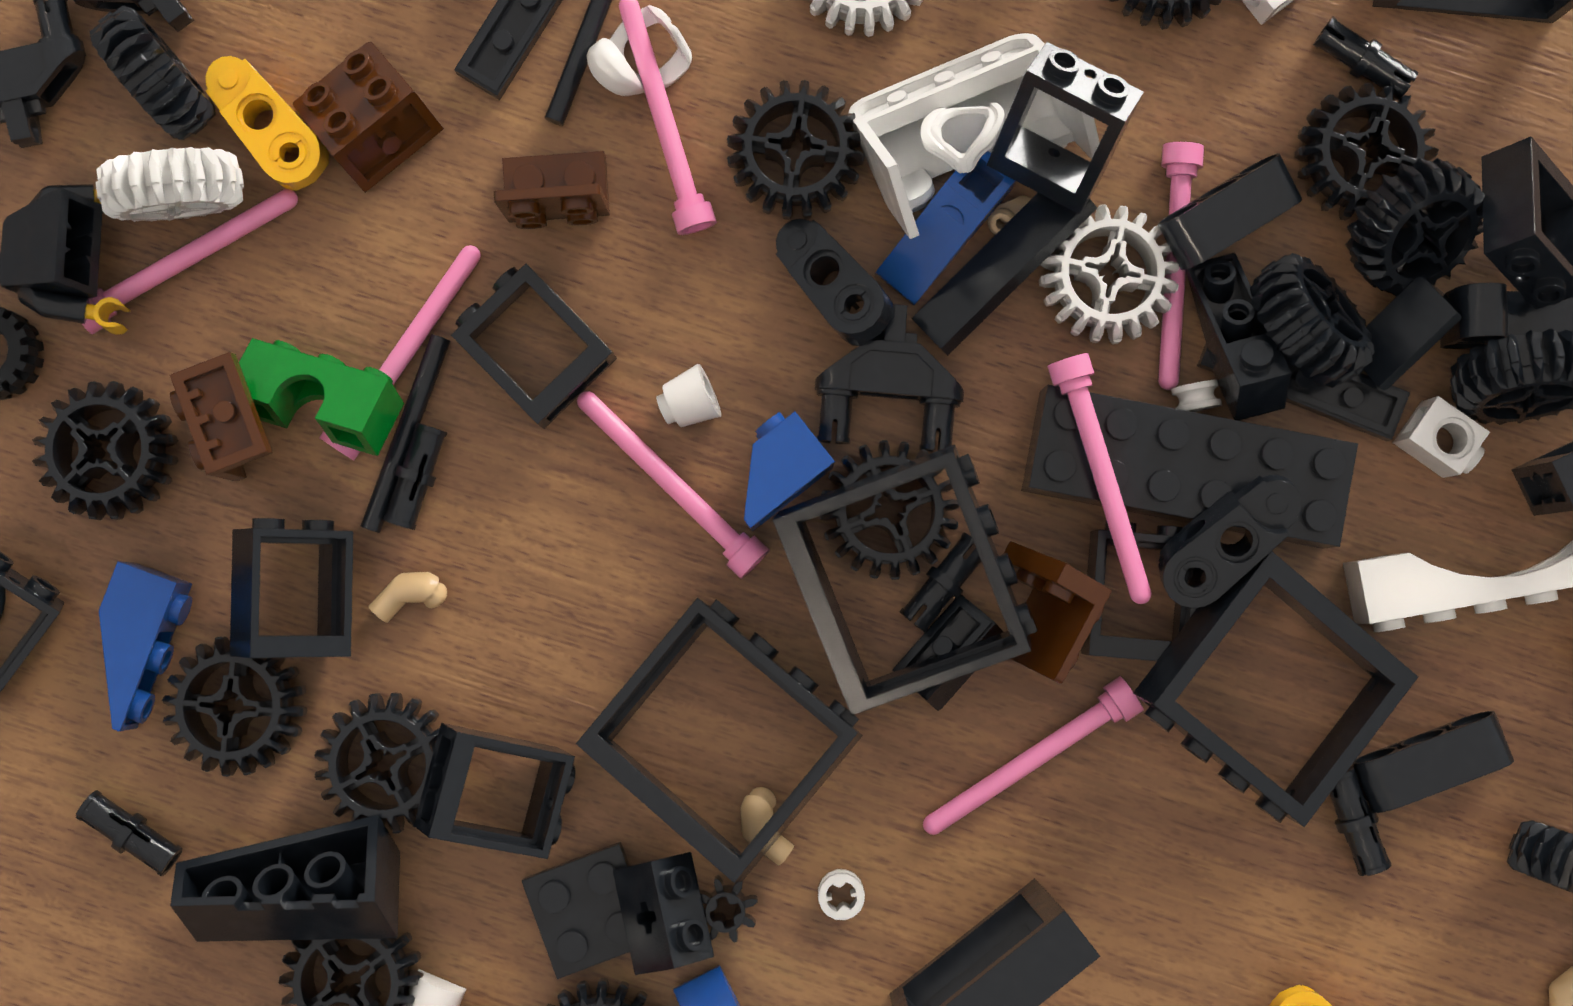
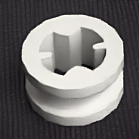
M1217 380L1201 381L1172 388V395L1177 396L1179 399V405L1175 409L1197 412L1222 406L1221 399L1216 398L1214 395V390L1218 387Z
M836 869L828 872L818 886V901L824 913L835 920H847L853 918L861 911L865 892L862 882L857 875L846 869ZM847 882L854 887L850 889V895L855 897L850 905L843 901L837 907L831 905L829 901L832 900V893L827 892L831 885L841 888Z

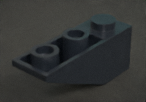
M1236 253L1208 259L1194 267L1185 269L1216 380L1233 419L1240 421L1285 409L1291 371L1282 352L1277 351V345L1272 338L1266 335V328L1257 320L1258 312L1252 306L1251 301L1253 298L1250 291L1251 285Z

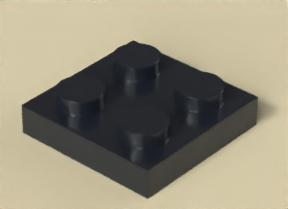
M621 842L530 875L522 880L557 979L630 952L612 871L630 866Z

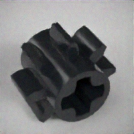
M717 875L714 879L715 890L711 894L705 890H700L702 902L707 904L704 912L706 920L711 926L709 933L711 940L716 938L719 932H729L730 939L733 942H737V928L741 924L747 927L755 926V918L745 912L746 908L758 903L757 895L745 897L741 892L743 882L734 883L733 886L724 885L722 878ZM720 897H726L729 904H739L735 908L733 919L726 920L723 913H714Z

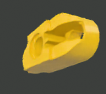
M224 56L213 61L208 67L205 76L208 88L206 93L264 172L282 187L292 191H297L314 183L329 164V152L316 134L246 59L241 60L233 56ZM272 110V122L264 129L255 130L254 122L259 113ZM293 147L299 148V157L293 162H285L284 156L286 151L291 152Z

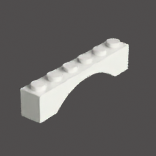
M1573 540L1554 556L1528 569L1498 577H1480L1455 573L1431 565L1411 553L1391 554L1343 563L1354 622L1356 624H1372L1374 632H1383L1406 627L1404 621L1406 617L1423 615L1424 623H1432L1457 618L1455 609L1474 605L1475 614L1508 609L1506 599L1522 596L1525 598L1526 605L1558 600L1557 590L1573 587Z

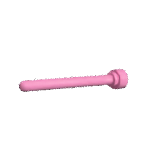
M620 0V14L678 199L674 202L676 211L672 213L678 235H687L705 230L715 225L717 221L711 202L705 201L703 194H697L637 0Z
M1170 142L1163 144L1161 166L1166 168V177L1171 178L1169 215L1190 203L1192 179L1197 178V170L1203 168L1204 145L1193 142ZM1172 252L1166 256V261L1177 262ZM1180 267L1177 272L1165 275V278L1173 280L1179 285L1178 291L1175 293H1164L1163 295L1172 304L1168 312L1162 313L1158 383L1165 390H1171L1179 383L1186 270H1181Z
M290 189L281 190L108 290L97 289V297L90 298L89 304L96 305L101 299L107 297L118 299L123 304L128 303L291 210L298 203L297 194ZM117 311L110 314L108 322H111L110 318L117 315ZM87 319L86 323L82 324L90 334H95L103 329L95 320Z
M465 246L380 367L379 370L393 380V385L478 264L481 254L475 246ZM324 431L319 437L353 461L361 452L332 443Z
M1088 353L1072 356L1052 363L1047 367L1053 386H1059L1061 394L1068 395L1130 597L1137 604H1145L1151 598V589L1088 387L1092 386L1090 376L1095 373Z
M584 391L579 394L577 398L578 407L725 549L723 555L729 560L726 565L740 579L749 574L767 555L770 549L756 536L750 538L745 532L739 535L594 393Z
M1119 676L1103 687L1105 692L1097 697L1099 703L926 816L923 821L924 830L930 835L939 834L1108 721L1112 720L1116 723L1122 718L1126 722L1144 711L1136 695L1133 694L1126 681Z

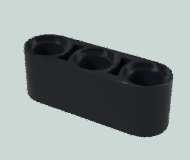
M1277 153L1249 166L1162 219L1158 226L1167 244L1170 245V249L1180 269L1185 270L1220 253L1291 209L1303 199L1280 153Z
M1486 711L1461 718L1357 758L1353 765L1357 771V776L1371 811L1381 813L1403 807L1511 765L1514 759L1495 711Z

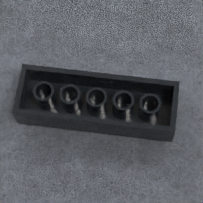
M1048 384L1039 392L1021 491L1102 506L1068 395H1062L1059 386L1054 387ZM1089 392L1126 511L1189 523L1230 491L1236 494L1261 475L1263 478L1276 474L1284 476L1293 482L1301 495L1302 501L1300 512L1297 515L1299 520L1287 529L1290 535L1283 541L1321 549L1340 547L1358 443ZM1233 526L1228 528L1227 531L1245 534L1246 528Z

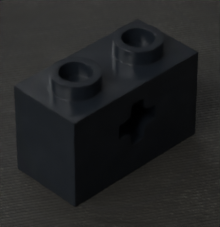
M691 852L612 870L635 975L675 969L714 957Z

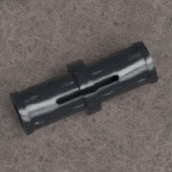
M1335 17L1329 20L1321 31L1322 34L1317 37L1313 44L1350 67L1349 74L1358 79L1362 75L1382 89L1385 86H1393V96L1396 100H1400L1411 86L1409 83L1414 82L1419 73L1381 50L1382 43L1374 38L1370 42L1338 22Z
M415 422V429L403 465H397L394 475L398 476V480L387 513L383 518L386 522L412 530L416 528L415 524L428 486H434L436 477L432 476L444 437L447 435L445 431Z
M965 532L937 568L932 566L926 573L929 577L908 604L899 611L906 619L911 621L922 606H926L925 611L914 623L924 633H926L928 627L952 597L955 599L959 598L963 593L960 587L981 563L976 548L967 559L963 558L974 544L972 537Z
M1351 766L1330 793L1338 817L1335 820V825L1338 832L1344 834L1349 844L1358 875L1364 876L1367 874V876H1371L1389 869L1392 864L1383 847L1375 824L1379 821L1377 813L1369 808L1360 786L1357 771L1354 766Z
M98 790L92 792L85 799L76 813V819L85 822L111 840V847L120 854L127 851L155 870L161 877L172 868L182 853V847L176 846L148 827L145 817L139 813L132 816L103 796Z

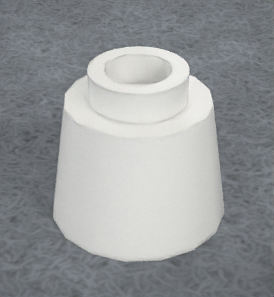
M696 364L665 383L662 387L663 394L656 396L659 409L667 424L677 422L680 427H685L721 417L717 397L700 364Z

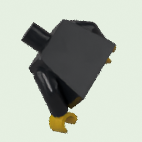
M93 184L46 186L40 190L28 205L6 217L3 223L0 251V285L4 289L17 293L18 300L23 305L43 317L85 324L87 319L95 320L109 333L120 335L127 332L128 329L122 324L108 322V318L116 310L131 312V310L113 297L103 298L96 305L89 304L90 298L97 297L103 215L101 202L97 198V191L94 189Z

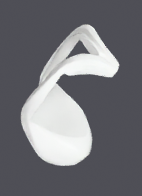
M648 5L641 9L646 28L656 23L661 24L668 31L677 46L674 55L659 69L664 87L667 88L680 79L689 69L692 54L679 29L671 24V19L661 9ZM623 22L618 26L610 40L601 38L589 48L587 63L595 79L609 91L620 96L642 94L645 91L640 75L630 67L624 56V48L628 41V36Z
M990 103L989 107L975 106L935 109L925 117L921 125L920 133L924 148L946 161L958 173H969L975 168L982 155L994 148L1005 122L1004 110L998 103Z

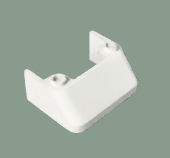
M1022 33L1008 36L863 97L850 107L849 113H855L856 116L853 120V129L860 134V146L886 206L909 239L919 236L913 212L924 208L934 195L935 188L932 178L954 170L946 161L924 148L920 133L923 120L928 114L938 108L989 107L990 103H998L1002 107L1006 120L1027 69L1045 45L1036 35ZM1038 89L1022 126L1063 148L1068 143L1075 141L1092 159L1100 143L1094 118Z

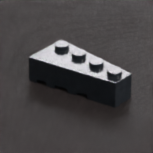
M379 815L181 861L177 862L175 867L170 906L197 942L398 938L400 850Z

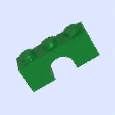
M252 338L239 361L261 421L287 429L300 407L314 400H323L315 419L331 442L374 456L379 455L404 405L403 400L392 384L393 380L384 372L372 367H365L363 371L352 368L328 354L322 353L315 357L301 353L296 347L284 341L276 340L271 344Z

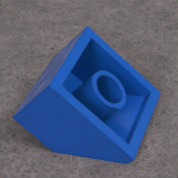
M795 411L786 419L781 412H778L755 431L758 440L752 447L744 521L752 532L833 469L835 461Z

